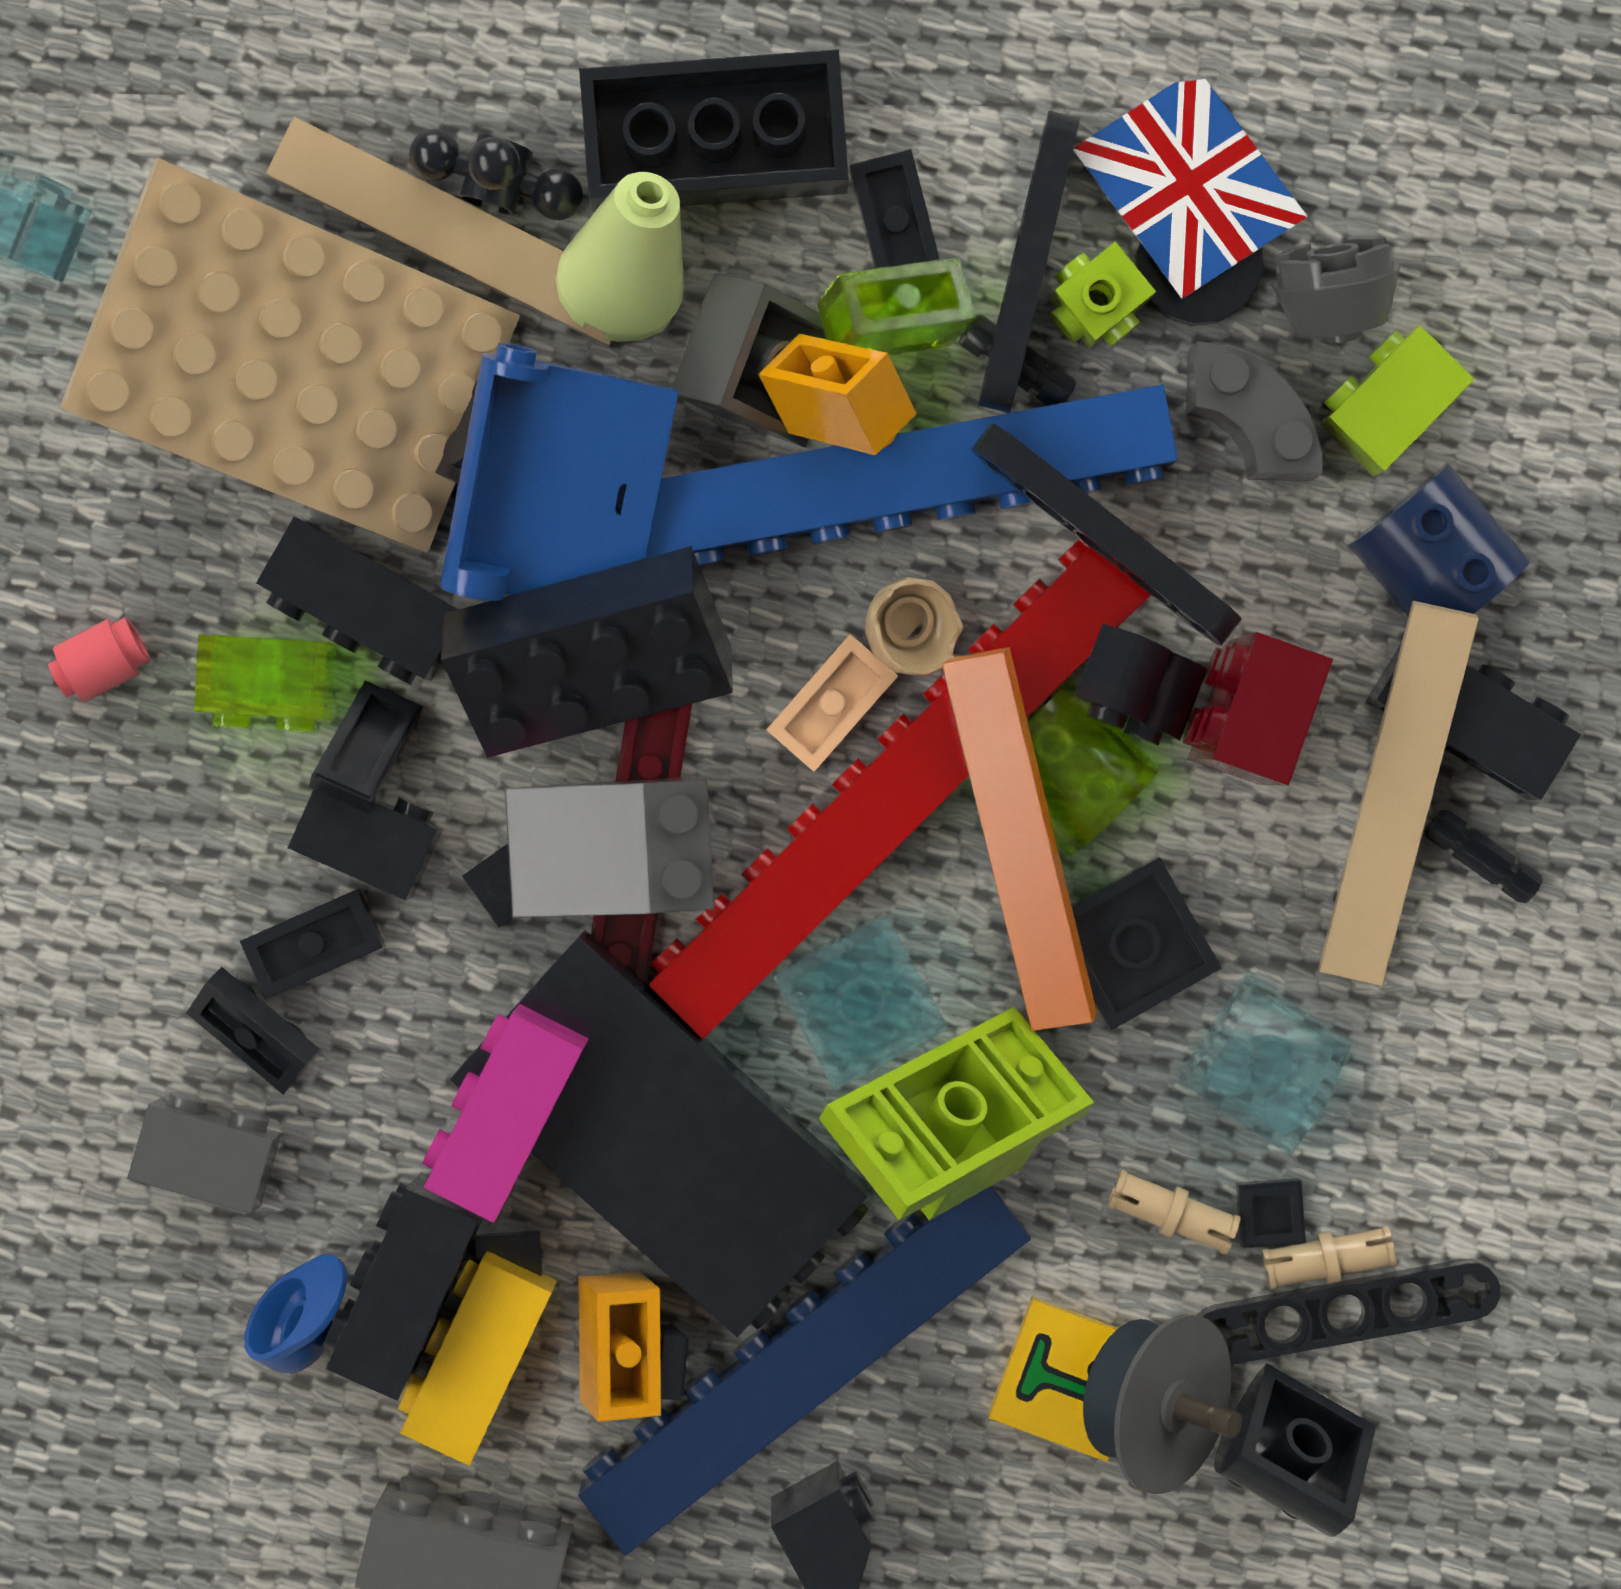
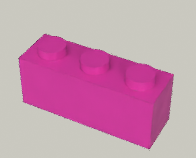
M521 1004L515 1008L509 1019L498 1014L480 1048L491 1054L480 1077L469 1071L452 1102L451 1107L461 1111V1114L451 1134L439 1129L424 1157L422 1164L431 1168L432 1171L423 1188L494 1223L589 1039Z

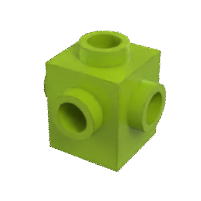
M1115 241L1093 260H1090L1083 252L1054 276L1060 286L1050 298V301L1056 307L1050 315L1060 331L1072 343L1081 339L1090 349L1101 339H1104L1112 347L1140 324L1134 313L1149 302L1156 291ZM1096 293L1101 295L1106 305L1099 306L1094 304L1089 294Z

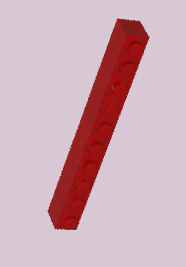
M1080 539L1058 559L1066 569L1049 586L1039 578L1016 600L1013 606L1021 614L1004 631L994 623L967 649L971 654L1010 647L1026 718L1091 655L1102 624L1118 628L1151 596ZM944 673L922 694L930 704L913 721L903 713L878 737L877 741L885 749L868 766L857 758L831 784L840 794L823 811L812 803L786 829L794 839L777 856L767 848L741 873V876L749 884L732 901L721 893L714 900V909L704 910L695 919L704 929L685 946L676 938L650 964L658 974L650 981L649 986L702 1039L756 988L969 776Z

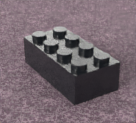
M839 49L579 68L588 194L593 212L598 209L624 177L636 172L653 173L670 182L678 193L680 206L847 194L849 175Z
M692 546L504 597L502 600L488 601L444 614L441 662L487 758L733 693L731 644Z

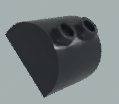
M1266 1363L1251 1381L1235 1409L1242 1416V1426L1239 1433L1234 1438L1221 1436L1215 1455V1471L1226 1477L1233 1485L1245 1488L1280 1508L1289 1517L1301 1520L1325 1535L1334 1537L1344 1531L1354 1521L1376 1426Z

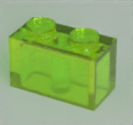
M960 258L841 273L817 303L827 340L886 352L889 355L949 347L976 318Z
M198 634L194 712L212 713V726L251 728V716L276 717V730L315 732V719L332 720L336 644L319 641Z

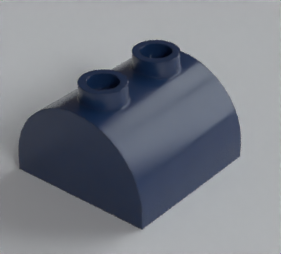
M1449 463L1443 465L1348 545L1407 617H1409L1412 601L1474 614L1506 588L1530 563L1529 559Z

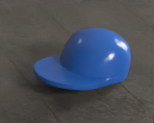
M331 1254L317 1256L286 1273L270 1285L254 1307L245 1330V1350L251 1359L280 1373L293 1374L308 1368L320 1358L326 1349L323 1346L346 1290L347 1269L341 1259Z

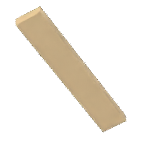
M293 117L266 172L269 178L611 347L613 341L604 338V331L587 323L585 328L581 327L571 319L559 301L555 279L559 260L563 253L562 250Z
M1412 601L1319 964V972L1374 985H1383L1479 620L1475 614Z

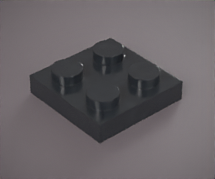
M1159 856L1152 858L1071 904L1095 1006L1109 1030L1119 1027L1222 969Z

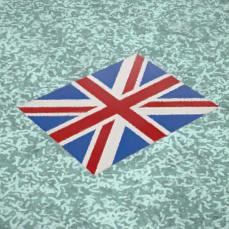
M1206 79L1171 84L1073 148L1076 155L1182 299L1308 217Z

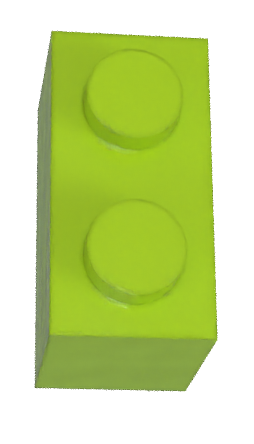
M1420 325L1405 337L1397 330H1394L1368 356L1376 365L1360 383L1350 375L1324 401V404L1331 412L1320 425L1373 477L1386 471L1475 380Z

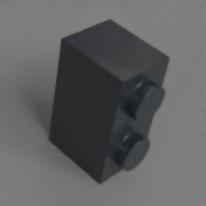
M313 789L287 848L406 901L413 898L443 828L430 823L434 814L432 810L402 797H398L395 806L376 799L369 813H365Z

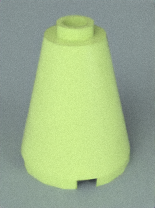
M636 172L624 177L563 251L555 279L559 301L571 319L581 327L585 328L587 323L604 331V338L616 342L642 341L662 332L678 311L684 291L680 199L673 185L663 177L649 172Z

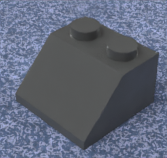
M714 273L672 389L679 390V398L705 411L806 448L809 438L787 432L758 374L798 334L845 343L850 329L766 283Z

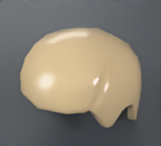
M902 577L880 589L870 603L865 620V633L871 652L878 660L896 673L923 677L943 669L942 663L949 658H954V647L963 630L962 621L956 611L951 595L933 580ZM924 620V626L920 633L912 638H907Z

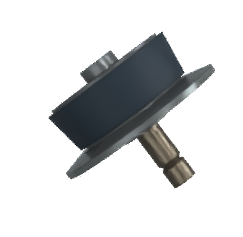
M1192 1314L1173 1317L1162 1325L1147 1319H1136L1118 1328L1107 1339L1097 1354L1090 1370L1084 1393L1083 1418L1085 1430L1091 1444L1099 1453L1117 1458L1124 1476L1134 1487L1151 1494H1162L1175 1490L1187 1482L1203 1465L1212 1451L1219 1434L1234 1438L1239 1433L1242 1426V1416L1240 1413L1228 1409L1231 1392V1361L1226 1341L1220 1330L1208 1319Z

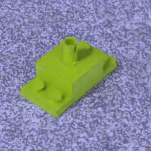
M1012 1007L827 1104L819 1120L899 1221L919 1209L930 1221L1022 1169L1041 1140L1084 1117L1094 1101L1039 1035L1031 1030V1026L1019 1011Z

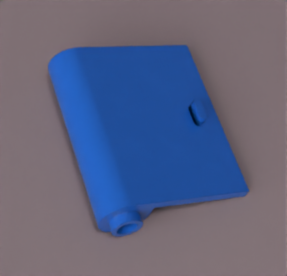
M498 343L496 353H483L440 587L445 591L467 598L497 601L504 599L505 594L513 595L645 559L679 390L536 361V350L515 344Z

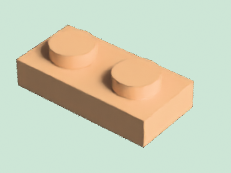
M850 634L766 731L815 772L898 675L878 660L871 651Z

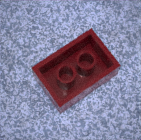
M1259 632L1229 640L1228 645H1225L1223 649L1216 647L1208 663V671L1203 683L1213 686L1208 702L1202 709L1194 708L1184 732L1182 743L1192 746L1187 760L1258 785L1289 786L1333 658Z

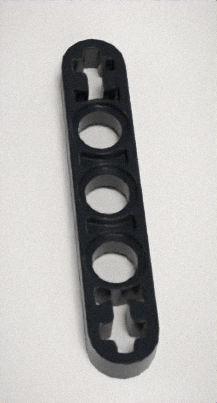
M1048 111L978 406L1005 413H1010L1077 136L1079 117Z
M991 423L971 448L975 456L1210 641L1222 646L1242 621V618L1228 604L1000 426Z
M1459 1259L1344 1280L1332 1284L1317 1285L1214 1304L1203 1308L1197 1316L1206 1318L1212 1323L1216 1319H1223L1228 1328L1235 1329L1248 1326L1242 1315L1243 1313L1253 1311L1252 1326L1256 1337L1260 1341V1345L1249 1347L1250 1338L1247 1334L1228 1338L1227 1347L1231 1365L1477 1320L1489 1315L1496 1308L1500 1299V1284L1497 1276L1484 1264L1473 1259ZM1470 1273L1476 1281L1485 1283V1290L1475 1293V1304L1468 1305L1461 1296L1443 1297L1441 1300L1446 1310L1437 1313L1438 1297L1430 1282L1432 1278L1439 1277V1286L1444 1290L1462 1286L1464 1282L1463 1275ZM1404 1283L1418 1285L1423 1293V1304L1420 1310L1409 1317L1395 1315L1390 1307V1296L1393 1290ZM1340 1295H1352L1359 1300L1361 1305L1359 1320L1348 1328L1332 1326L1327 1317V1309L1330 1302ZM1279 1306H1289L1295 1309L1299 1316V1326L1296 1333L1285 1340L1271 1338L1265 1330V1320L1268 1313Z

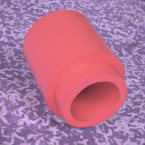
M124 617L116 622L108 618L53 646L56 660L50 662L48 667L53 679L65 697L76 694L83 703H86L140 675L139 668L151 662V659L138 631L128 617Z

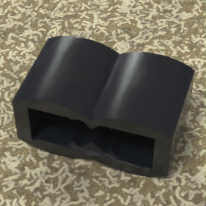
M1102 624L1075 697L1091 705L1087 714L1088 717L1107 725L1124 729L1123 733L1159 746L1163 736L1178 741L1181 740L1208 669L1139 634Z

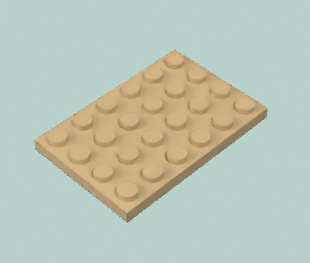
M159 158L155 159L59 409L428 553L455 484L435 473L443 457L444 446L450 435L456 431L472 398V390L478 379L482 354L496 353L498 343H510L520 315Z

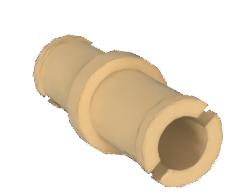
M1123 1169L1120 1170L1116 1179V1187H1113L1109 1196L1107 1208L1119 1210L1159 1226L1158 1233L1169 1238L1176 1233L1217 1249L1222 1254L1226 1255L1232 1246L1230 1238L1235 1239L1240 1224V1216L1229 1214L1188 1197L1189 1191L1176 1186L1171 1191L1131 1175Z
M1388 1226L1338 1237H1332L1329 1231L1317 1234L1318 1240L1273 1249H1262L1270 1290L1277 1289L1280 1286L1326 1278L1328 1284L1341 1282V1275L1397 1266L1393 1242H1390L1392 1236Z

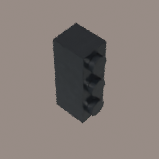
M295 516L256 584L271 592L266 601L268 605L299 622L305 612L311 614L327 624L322 633L324 637L353 653H356L360 644L367 646L383 656L377 667L409 685L412 684L416 675L425 680L432 681L442 663L444 614L458 610L456 607Z
M1401 644L1366 700L1367 703L1382 712L1385 710ZM1484 664L1480 666L1478 671L1467 665L1444 750L1526 800H1542L1581 734L1565 725L1570 716L1557 706L1537 697L1531 704L1511 692L1515 682L1503 673Z

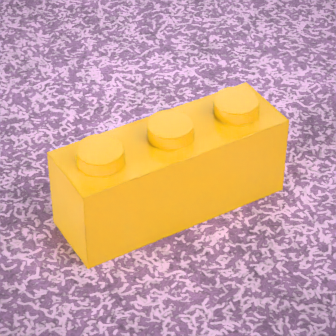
M489 1251L485 1253L480 1264L468 1259L452 1292V1295L462 1299L453 1322L441 1317L426 1347L425 1352L435 1357L425 1379L414 1374L399 1404L398 1410L409 1414L400 1434L470 1466L557 1280L543 1273L542 1276H539Z

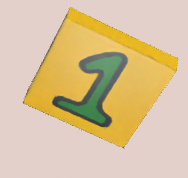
M1031 1296L988 1412L989 1419L1108 1462L1110 1457L1099 1453L1088 1439L1083 1418V1402L1087 1379L1094 1360L1104 1343L1118 1328Z

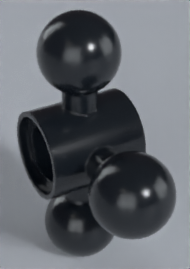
M428 129L418 134L410 145L409 160L412 168L419 176L430 181L444 180L453 173L464 176L465 179L459 197L475 206L481 207L482 201L499 206L498 213L514 215L520 195L532 198L536 209L544 217L551 220H565L573 216L582 204L583 189L574 174L564 169H550L539 177L527 173L533 152L510 140L488 134H478L475 145L470 153L467 154L460 151L458 143L449 133L440 129Z

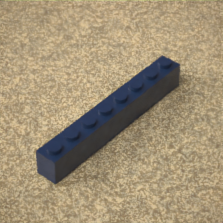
M993 1186L986 1188L930 1221L925 1214L919 1218L915 1212L900 1221H896L884 1233V1236L889 1241L886 1245L870 1257H868L864 1250H861L846 1260L834 1272L835 1277L839 1281L822 1295L818 1296L812 1289L796 1299L783 1312L788 1321L769 1336L763 1328L750 1335L733 1351L738 1360L718 1375L713 1368L706 1370L684 1389V1394L688 1399L668 1414L661 1407V1416L645 1417L632 1431L637 1439L621 1452L617 1453L613 1446H610L595 1456L582 1469L587 1478L581 1483L578 1497L622 1553L627 1556L1029 1242L1031 1237L1028 1231Z

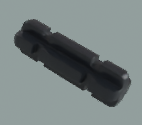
M977 314L961 334L959 339L960 345L978 358L982 353L989 357L996 324L984 315ZM1027 346L1018 386L1026 392L1031 387L1038 391L1039 394L1036 398L1047 406L1065 403L1075 389V379L1058 367L1054 372L1047 368L1046 365L1049 361Z
M1441 810L1433 818L1425 832L1427 839L1443 850H1453L1452 856L1491 884L1498 885L1500 883L1503 885L1501 891L1515 901L1527 903L1535 896L1543 882L1541 874L1525 863L1516 864V857L1477 829H1466L1467 822L1451 811Z

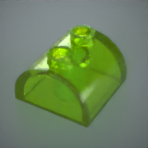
M1071 677L1027 719L1056 843L1068 856L1077 853L1103 831L1142 792L1160 769L1127 734L1123 733L1122 729L1087 716L1091 705L1075 697L1078 685Z

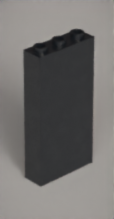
M586 930L577 937L506 1016L509 1019L515 1008L521 1004L589 1039L531 1153L737 1338L750 1324L757 1330L760 1329L774 1315L782 1303L777 1294L792 1278L796 1279L799 1283L805 1281L824 1259L825 1254L820 1248L836 1231L842 1237L846 1236L868 1211V1207L862 1203L867 1198L868 1184L711 1042L706 1038L702 1039L660 996ZM482 1043L450 1078V1081L458 1088H460L469 1071L480 1077L491 1055L480 1049Z

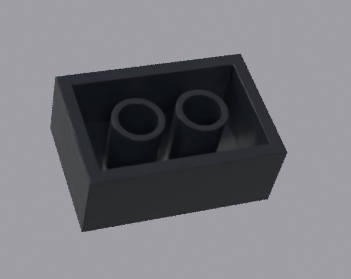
M422 1172L419 1173L410 1185L400 1182L396 1192H391L376 1227L387 1231L382 1243L375 1240L370 1250L365 1251L350 1283V1287L360 1291L356 1301L349 1298L343 1310L338 1311L323 1346L334 1350L326 1370L396 1401L399 1400L415 1373L483 1220L482 1217L423 1188L429 1175Z

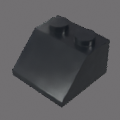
M838 1461L771 1497V1528L805 1589H859L871 1550L869 1525L876 1521L870 1508L874 1506L872 1498L857 1471L846 1476Z

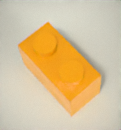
M798 334L758 374L789 434L876 456L883 448L890 445L896 438L897 433L917 414L889 354L886 352Z
M640 1271L578 1276L580 1402L598 1422L661 1416L660 1288Z

